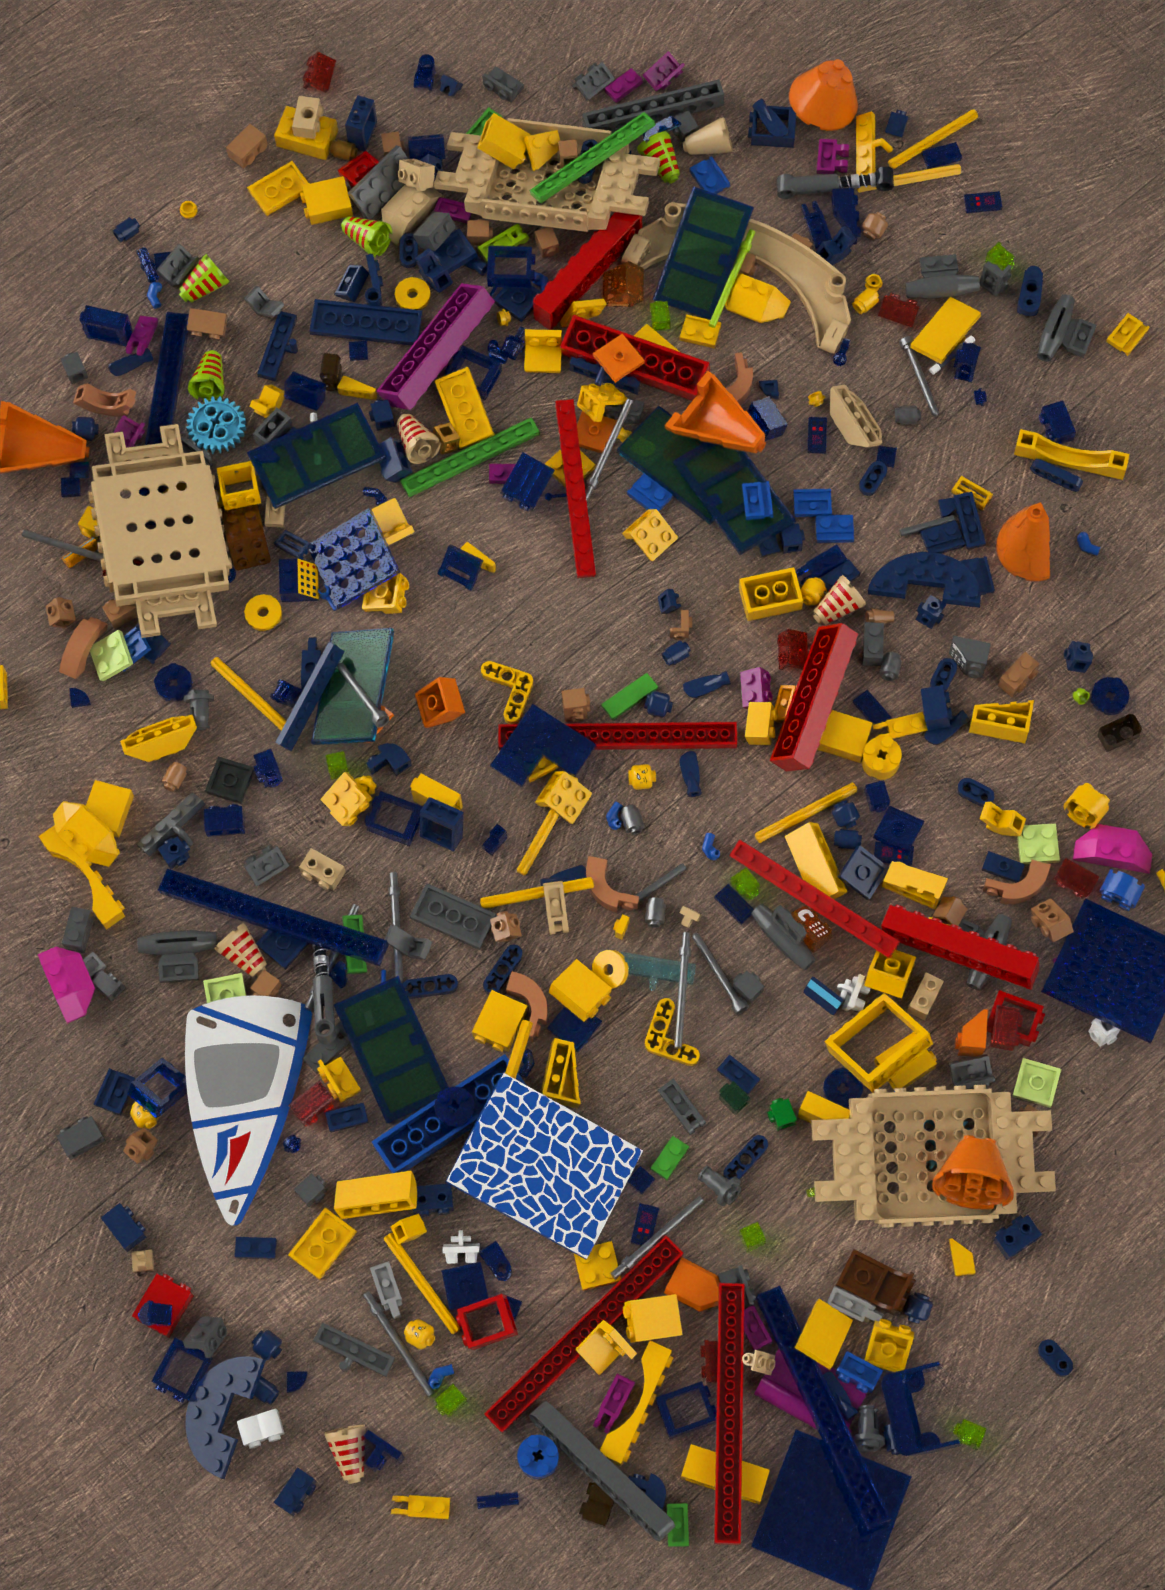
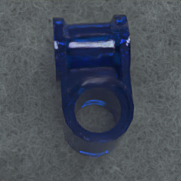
M429 54L422 55L419 59L417 72L414 77V88L423 87L428 88L430 91L433 89L436 67L434 58Z
M279 679L274 693L270 694V698L277 703L294 708L297 702L294 699L301 695L303 689Z
M497 1241L479 1251L485 1264L489 1266L499 1281H507L511 1278V1265ZM499 1268L506 1269V1273L500 1272Z

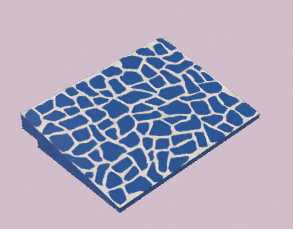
M503 1073L493 1092L489 1095L445 1182L586 1260L643 1150Z

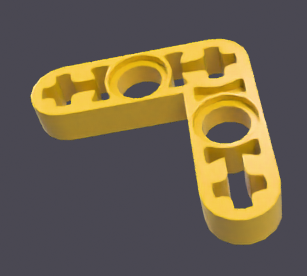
M492 661L484 662L481 666V674L484 679L513 688L503 715L507 724L519 723L533 688V677L527 672ZM489 667H492L493 672L486 674L485 669L488 670ZM505 672L512 674V678L508 681L502 678ZM525 679H528V683H526L525 686H524V691L521 690V688H522V682H521V681H524ZM515 695H522L524 700L521 703L514 702L513 698ZM513 707H515V708H516V710H515V716H516V717H513L512 719H509V715H508V714H512Z
M663 998L657 1004L645 1039V1049L649 1053L687 1066H694L700 1058V1053L695 1047L682 1043L683 1053H694L696 1059L692 1058L691 1061L688 1060V1056L683 1054L682 1058H679L681 1049H678L675 1055L667 1053V1047L674 1045V1040L665 1037L675 1011V1004L671 999ZM667 1003L669 1004V1008H671V1010H667L665 1017H663V1008L661 1007V1005L665 1006ZM657 1021H662L665 1023V1028L658 1031L655 1029L654 1024ZM654 1034L660 1035L657 1037V1044L659 1046L651 1048L648 1042L653 1041Z

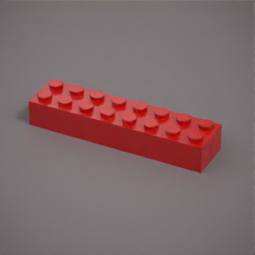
M614 212L612 217L609 218L606 230H596L589 242L581 246L577 255H573L569 259L564 269L561 268L557 272L554 280L546 284L541 294L538 293L534 297V319L548 330H552L559 323L573 301H579L627 249L633 236L642 229V215Z
M573 315L560 345L561 354L564 356L583 358L593 365L599 364L593 357V353L623 334L645 360L643 365L626 375V377L633 376L640 383L691 401L698 394L697 383L707 371L710 372V363Z
M843 623L821 626L817 629L770 758V762L785 771L810 769L814 762L815 753L820 745V739L826 728L828 717L832 712L833 703L838 695V689L844 678L846 667L850 662V656L858 637V633Z
M889 905L881 924L884 932L900 941L903 945L1032 990L1040 970L1039 957H1036L1037 955L1031 951L1022 952L1011 944L1005 946L994 938L989 937L986 939L980 937L981 935L977 932L963 931L957 925L951 924L949 926L943 924V921L940 919H929L918 911L912 913L901 905Z

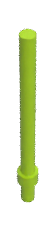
M749 229L745 240L742 241L739 247L740 252L709 322V326L712 328L716 327L745 256L750 252L751 242L756 233L752 229Z

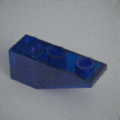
M854 188L832 189V214L840 226H846L856 238V241L853 243L855 245L857 244L858 237H861V228L857 226L859 210L856 211L855 206H858V195H854Z

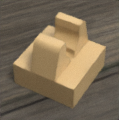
M683 906L680 911L681 914L685 915L681 925L687 928L690 927L693 920L699 922L702 914L686 906Z
M152 1249L132 1251V1268L134 1273L154 1271Z

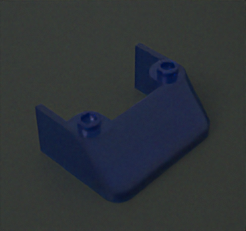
M939 1361L889 1373L882 1378L881 1386L896 1448L904 1456L930 1454L962 1446V1442L959 1439L940 1443V1439L935 1433L926 1432L921 1434L912 1393L919 1392L924 1388L925 1378L923 1373L943 1369Z

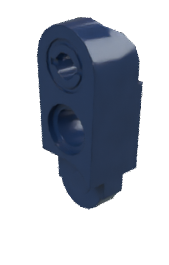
M1037 266L1028 267L1025 270L1017 312L1025 316H1036L1041 303L1043 273Z
M309 637L308 650H302V691L322 655L321 650H317V637Z

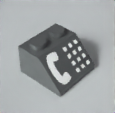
M953 636L949 654L963 674L971 678H983L991 643Z

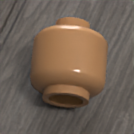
M880 212L876 214L869 213L861 226L863 235L871 240L880 239L888 227V223L885 220L886 217Z

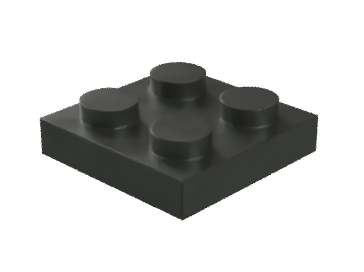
M218 756L205 792L242 804L255 769L254 767Z

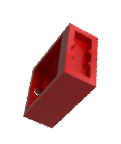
M999 990L987 1021V1032L1029 1047L1031 1042H1036L1039 1031L1036 1028L1038 1024L1042 1025L1045 1013H1042L1044 1006ZM1003 1001L1036 1012L1028 1036L996 1024Z
M504 1294L457 1309L458 1315L456 1320L459 1327L463 1329L464 1335H462V1340L465 1347L468 1346V1349L476 1350L518 1335L508 1298ZM497 1303L505 1330L474 1341L466 1314Z

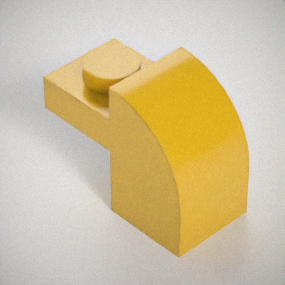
M272 384L264 385L259 399L252 400L249 407L255 409V413L267 418L276 407L280 409L287 392Z
M985 802L980 816V820L987 824V829L1005 836H1021L1026 818L1015 810H1002L992 802Z

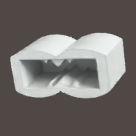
M277 1409L237 1421L243 1445L245 1447L249 1446V1449L261 1446V1442L264 1440H269V1442L280 1440V1436L285 1434Z

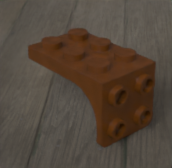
M258 504L226 511L224 506L220 507L235 570H243L270 563L271 557Z
M853 1249L836 1286L871 1302L876 1307L894 1316L896 1311L901 1312L907 1299L904 1297V1294L910 1293L916 1280L913 1279L915 1274L913 1272L907 1274L897 1271Z

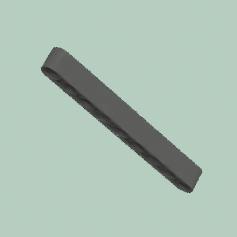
M544 1401L529 1415L531 1421L538 1429L550 1438L560 1450L656 1541L660 1542L675 1528L672 1519L549 1402Z

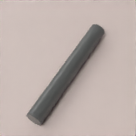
M951 515L899 529L902 537L955 521V519Z
M681 863L635 896H639V902L687 869L686 866Z

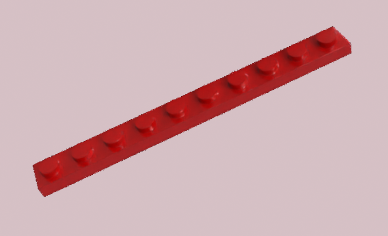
M574 399L555 401L576 575L577 578L595 577L596 571Z
M739 839L729 856L888 958L892 957L900 944V941L742 840Z

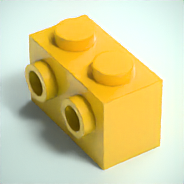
M749 702L745 738L749 745H771L772 738H775V727L773 726L774 721L777 720V710L774 709L771 702Z

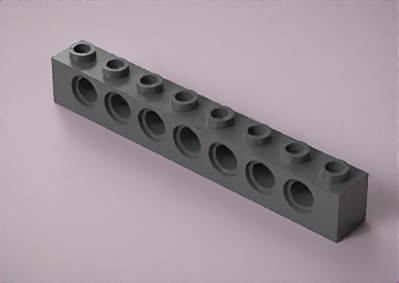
M718 79L583 113V127L609 130L614 133L643 112L656 123L672 119L677 114L686 111L692 114L724 106V92Z

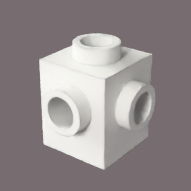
M1110 1012L1102 1017L1098 1016L1091 1022L1092 1025L1088 1032L1091 1039L1099 1047L1106 1043L1110 1045L1117 1040L1116 1036L1121 1027Z

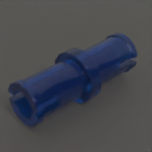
M140 248L136 252L141 262L140 267L145 272L149 283L156 282V280H159V276L154 268L155 263L150 258L147 248Z
M518 1491L503 1494L495 1492L494 1495L476 1496L477 1502H484L477 1503L478 1510L492 1507L501 1509V1506L519 1505L518 1499H511L518 1498Z

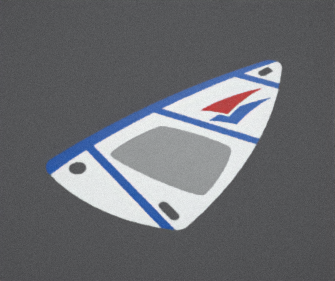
M238 996L201 1005L192 1009L187 1015L185 1074L192 1127L209 1185L219 1209L229 1225H238L243 1220L265 1175L284 1127L300 1075L312 1020V1012L305 1009V1004L271 996ZM292 1014L296 1019L295 1025L292 1027L285 1026L283 1023L284 1015ZM201 1016L215 1021L217 1027L212 1029L198 1024L196 1019ZM232 1200L239 1202L236 1214L229 1212Z

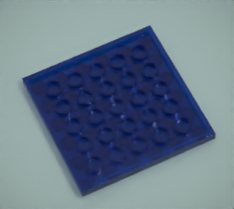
M1085 898L1072 925L1074 932L1067 936L1041 992L1151 1044L1165 1013V935Z
M796 1429L751 1548L852 1590H870L912 1476Z

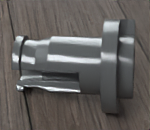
M192 689L188 692V695L184 696V702L190 703V715H193L197 726L196 731L210 728L208 725L209 702L214 701V695L209 694L208 690Z
M708 1165L703 1168L698 1176V1180L704 1182L706 1186L715 1192L718 1196L717 1203L721 1206L732 1204L741 1192L740 1179L737 1177H733L730 1180L724 1178L719 1173L713 1171Z
M873 1405L860 1406L858 1408L860 1410L858 1434L852 1437V1444L861 1453L877 1451L885 1445V1438L879 1435L878 1431L879 1421L877 1412L879 1409H874Z

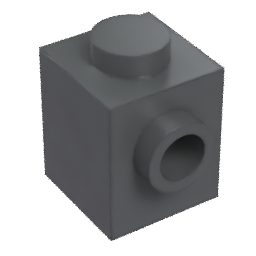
M689 111L679 113L673 118V126L671 128L674 129L672 131L675 136L678 135L682 142L685 141L686 136L699 130V126Z
M78 352L69 353L60 358L71 385L88 378Z
M748 971L744 974L739 973L733 980V989L749 1004L764 991V985L760 983L761 980L755 973H749Z
M312 1173L294 1188L295 1193L308 1207L314 1202L319 1203L325 1197L324 1193L327 1192L324 1187L326 1185L325 1181L319 1175L315 1177Z

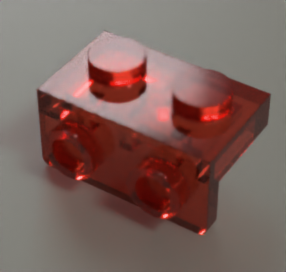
M318 51L313 56H310L306 64L308 69L303 76V88L307 89L309 86H312L326 93L330 87L336 60Z
M891 292L890 295H885L878 316L913 327L921 307L917 305L918 301L909 298L907 301L900 299V295Z
M787 629L778 634L777 638L779 669L784 670L787 667L803 670L808 657L807 633Z
M1066 857L1053 879L1056 880V885L1063 889L1067 887L1072 889L1075 896L1083 899V897H1089L1100 876Z
M704 1340V1345H700L701 1358H705V1366H701V1376L706 1378V1384L717 1383L718 1341Z

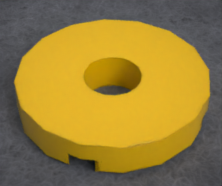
M410 277L399 282L395 288L394 295L396 303L400 308L422 310L428 305L431 292L424 280ZM410 292H416L418 294L415 298H410L408 296Z
M266 594L256 595L251 598L244 610L247 623L258 631L273 629L281 621L282 609L278 600ZM262 609L269 611L264 617L258 615Z
M605 950L595 957L592 963V972L612 989H615L626 981L629 967L628 963L625 962V957L620 952ZM609 964L613 966V973L611 975L607 970Z

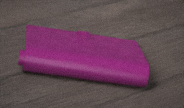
M783 1340L775 1354V1367L772 1374H765L754 1395L840 1443L842 1440L847 1442L852 1432L849 1427L854 1417L849 1421L844 1419L842 1412L837 1410L819 1387L820 1379L826 1372H832L846 1391L852 1406L857 1410L867 1394L859 1391L856 1388L857 1385L851 1382L847 1384L839 1380L838 1375L835 1374L836 1369H827Z

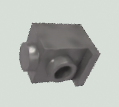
M102 970L96 973L92 981L94 986L111 1002L125 989L123 983L120 980L118 981L113 974L109 973L107 975Z

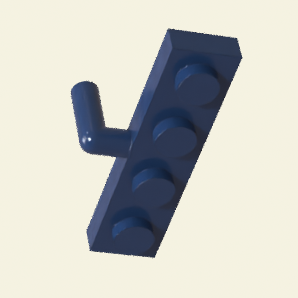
M283 311L278 314L257 373L258 377L276 381L285 352L293 354L298 352L296 339H290L297 321V315Z
M572 357L570 360V371L595 379L594 384L597 386H601L603 382L611 383L617 388L636 395L640 391V381L633 376H625L615 383L601 365L590 364L583 358Z

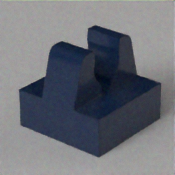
M442 75L440 91L445 92L446 88L449 87L450 92L448 95L453 97L458 90H461L463 83L447 75Z
M666 589L658 596L661 614H668L681 607V604L676 603L679 594L674 593L673 589Z

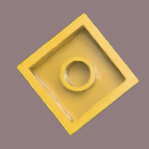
M876 950L864 986L902 999L911 977L916 957L895 950L892 957L888 958Z

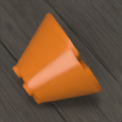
M842 60L825 61L799 75L791 85L789 92L790 105L797 117L807 125L812 124L820 127V130L833 131L842 129L853 121L858 110V100L852 74Z
M972 1135L964 1136L963 1140L958 1143L936 1174L932 1183L933 1191L937 1196L941 1194L947 1198V1202L964 1208L994 1209V1205L1002 1204V1206H1006L1014 1198V1189L1000 1151L996 1146V1141L991 1138L980 1139Z

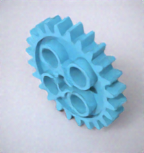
M219 396L218 400L215 401L214 397H211L210 402L206 398L204 399L205 404L198 402L199 408L192 407L194 413L188 414L190 419L186 420L187 425H189L186 428L189 432V438H192L199 449L202 447L206 451L211 449L212 454H214L215 449H218L221 454L223 448L228 452V446L235 448L234 442H241L239 437H244L243 431L246 430V425H244L246 424V419L244 418V412L241 411L240 406H236L235 401L229 404L228 398L222 401L221 396ZM212 412L215 413L213 416H208ZM228 418L232 419L230 422H225ZM203 428H208L207 431H201ZM225 434V436L221 438L218 437V435Z

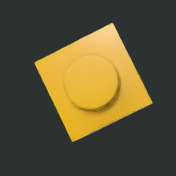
M622 914L621 919L616 920L613 927L616 938L623 940L630 923V917Z

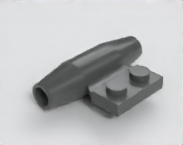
M956 254L920 258L921 274L924 278L905 283L907 298L935 299L956 297L980 290L978 276L957 274Z
M1064 294L1060 297L1052 309L1042 332L1037 357L1044 362H1050L1061 345L1067 352L1084 358L1097 326L1083 319H1071L1075 299L1070 295Z
M763 903L753 910L751 915L764 934L786 957L804 970L808 969L815 962V957L803 941L807 932L801 923L795 921L789 910L779 905L773 912Z
M998 914L985 933L978 925L964 919L961 920L959 927L963 931H974L979 933L980 937L986 939L989 937L994 938L1000 944L1006 945L1012 919ZM970 969L966 984L975 990H981L990 975Z
M198 930L159 932L138 937V953L162 955L158 962L160 983L199 980L198 959L194 953L217 947L216 932Z

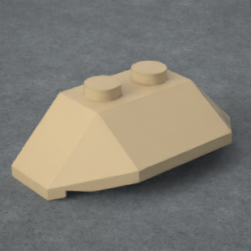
M404 185L381 209L382 222H386L392 227V234L389 233L391 242L398 247L401 236L405 233H411L435 208L438 198H444V195L433 187L427 188L426 191H418L415 187Z
M846 385L833 386L830 389V416L847 443L862 447L881 445L882 431L864 402L855 393L851 392Z

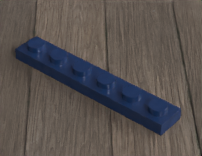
M328 642L275 743L289 751L293 750L345 652L344 650Z

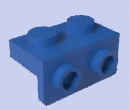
M846 1351L835 1374L838 1375V1379L847 1384L851 1382L857 1385L856 1388L859 1391L867 1394V1392H873L883 1370Z

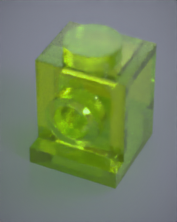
M998 242L987 252L985 262L989 261L1003 271L1008 265L1014 266L1015 256L1001 246L1002 243Z
M746 867L731 877V886L736 885L735 888L741 896L744 895L747 899L752 900L759 894L760 884Z
M963 1419L961 1423H956L953 1434L960 1438L959 1442L971 1446L972 1443L975 1445L973 1449L978 1450L987 1428Z

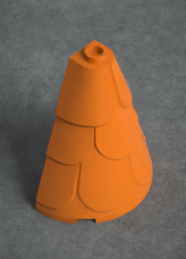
M709 371L697 383L698 394L682 415L675 412L665 424V428L676 435L723 445L724 448L756 454L761 452L766 445L764 432L750 414L743 410L717 377Z
M1 401L0 474L26 469L32 470L46 466L56 467L84 461L85 457H89L90 447L86 446L87 440L10 402Z
M1041 502L1027 506L1012 515L1001 527L996 541V551L1001 564L1012 575L1025 578L1026 581H1043L1050 578L1049 517Z

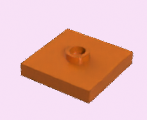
M623 334L593 353V357L615 383L645 362Z
M582 411L577 423L579 446L602 453L617 420L603 416L601 422H594Z

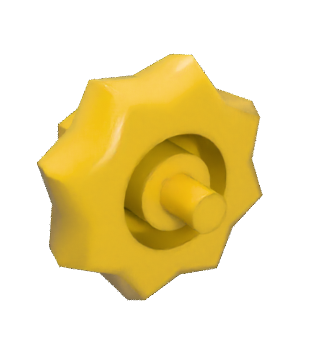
M363 775L355 779L369 795L375 794L377 785L373 782L371 776Z

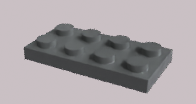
M396 145L348 192L365 219L372 220L405 185L398 181L399 160L408 159L400 146Z
M426 883L410 915V919L479 950L491 929L490 919L497 917V914L428 883Z

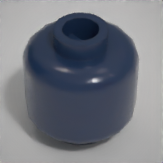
M77 417L75 421H72V433L87 441H93L95 435L99 434V424H95L93 417Z
M653 691L651 694H647L644 709H647L649 715L663 718L667 712L671 713L673 702L670 701L669 694Z
M844 800L833 806L832 815L838 827L845 826L846 829L857 825L856 820L860 818V815L853 802Z
M914 1292V1295L911 1294L907 1297L903 1312L909 1316V1321L919 1324L920 1320L927 1321L933 1307L929 1296Z
M261 1330L251 1342L253 1344L252 1350L266 1361L271 1357L276 1359L282 1351L280 1348L282 1340L270 1330L265 1332Z

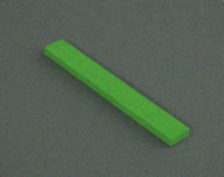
M643 112L529 190L530 194L539 203H543L654 127L655 121Z
M531 417L401 479V484L408 497H411L539 436L540 431Z

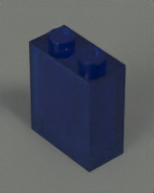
M522 452L500 494L503 495L502 498L506 501L518 503L521 509L533 511L555 470Z

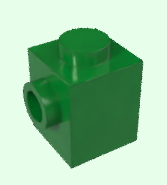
M778 1098L772 1101L767 1114L770 1122H774L777 1131L796 1125L797 1119L789 1098L785 1100Z

